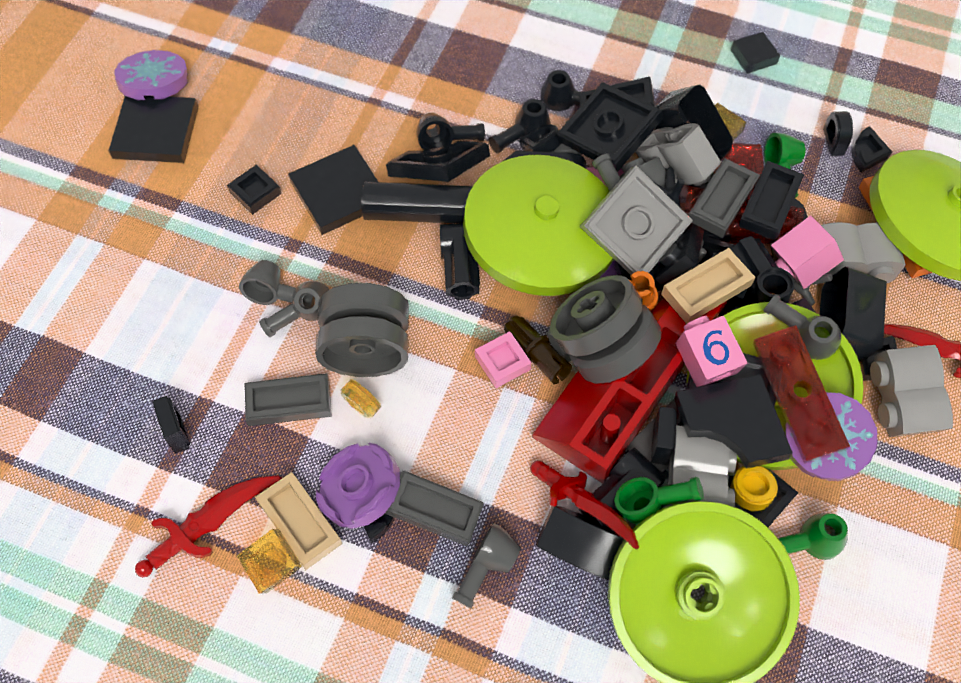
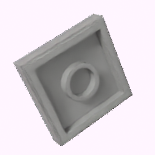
M635 165L625 173L582 223L580 228L632 275L637 271L649 273L693 220Z

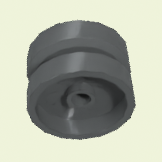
M618 275L599 278L574 292L557 309L550 325L552 336L562 350L570 355L571 361L586 381L595 384L608 383L627 376L643 365L654 353L661 340L660 325L649 309L642 304V298L627 277Z
M349 283L333 287L323 293L318 304L317 321L320 330L316 335L315 349L318 363L330 371L354 377L387 375L405 366L408 362L409 349L408 334L406 333L409 328L408 300L400 292L387 286L372 283Z

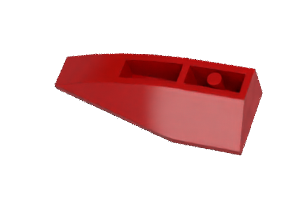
M665 298L650 310L661 327V340L654 353L643 365L627 376L612 382L598 384L586 381L577 371L532 434V438L602 484L609 477L610 471L619 462L685 365L675 343L685 331L683 327L686 323ZM728 300L701 317L708 316L710 321L716 319Z

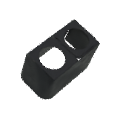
M694 85L671 91L656 106L662 110L664 118L658 124V129L664 127L674 129L685 124L695 123L700 126L720 161L732 149V135L708 92L702 85Z
M845 266L832 275V281L824 283L821 291L819 315L831 318L837 323L841 333L852 346L860 363L864 358L867 359L880 351L884 345L887 281Z

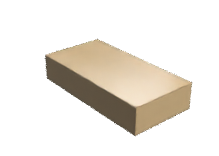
M727 248L664 285L661 295L687 324L749 288L755 276L731 249Z
M292 472L255 497L305 571L342 545L340 537Z

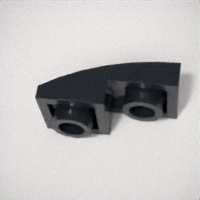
M557 505L556 507L551 506L535 544L547 553L609 581L613 560L624 538L614 530L597 525L592 517Z

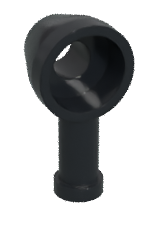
M555 70L548 75L543 83L540 100L551 111H565L573 105L580 106L579 93L581 91L575 90V86L567 72Z
M538 99L527 100L517 113L515 125L498 135L489 137V144L495 153H500L505 147L534 129L551 124L550 115L545 104Z
M429 112L420 118L416 134L420 147L423 150L450 145L453 140H477V142H483L485 139V126L483 123L451 126L444 117ZM436 124L434 128L427 129L430 125Z

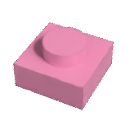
M510 331L475 349V358L495 388L531 370V361Z

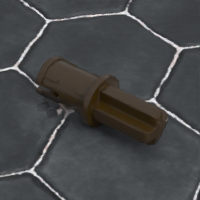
M515 315L504 325V332L510 331L529 360L538 366L553 384H558L559 379L563 381L570 374L572 365L553 348L547 335L541 336L523 317Z

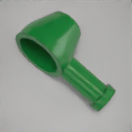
M772 133L767 138L764 147L765 164L767 161L791 169L792 166L803 162L806 153L805 144L791 135Z
M637 477L625 482L618 489L615 495V506L627 521L638 525L642 520L662 509L663 505L692 499L695 501L703 500L704 493L699 477H693L689 481L663 487H657L655 482L649 478Z
M820 513L808 518L802 525L800 533L778 539L788 554L806 550L815 558L829 560L835 558L844 550L848 541V528L844 519L839 515ZM824 525L832 527L836 536L828 534Z

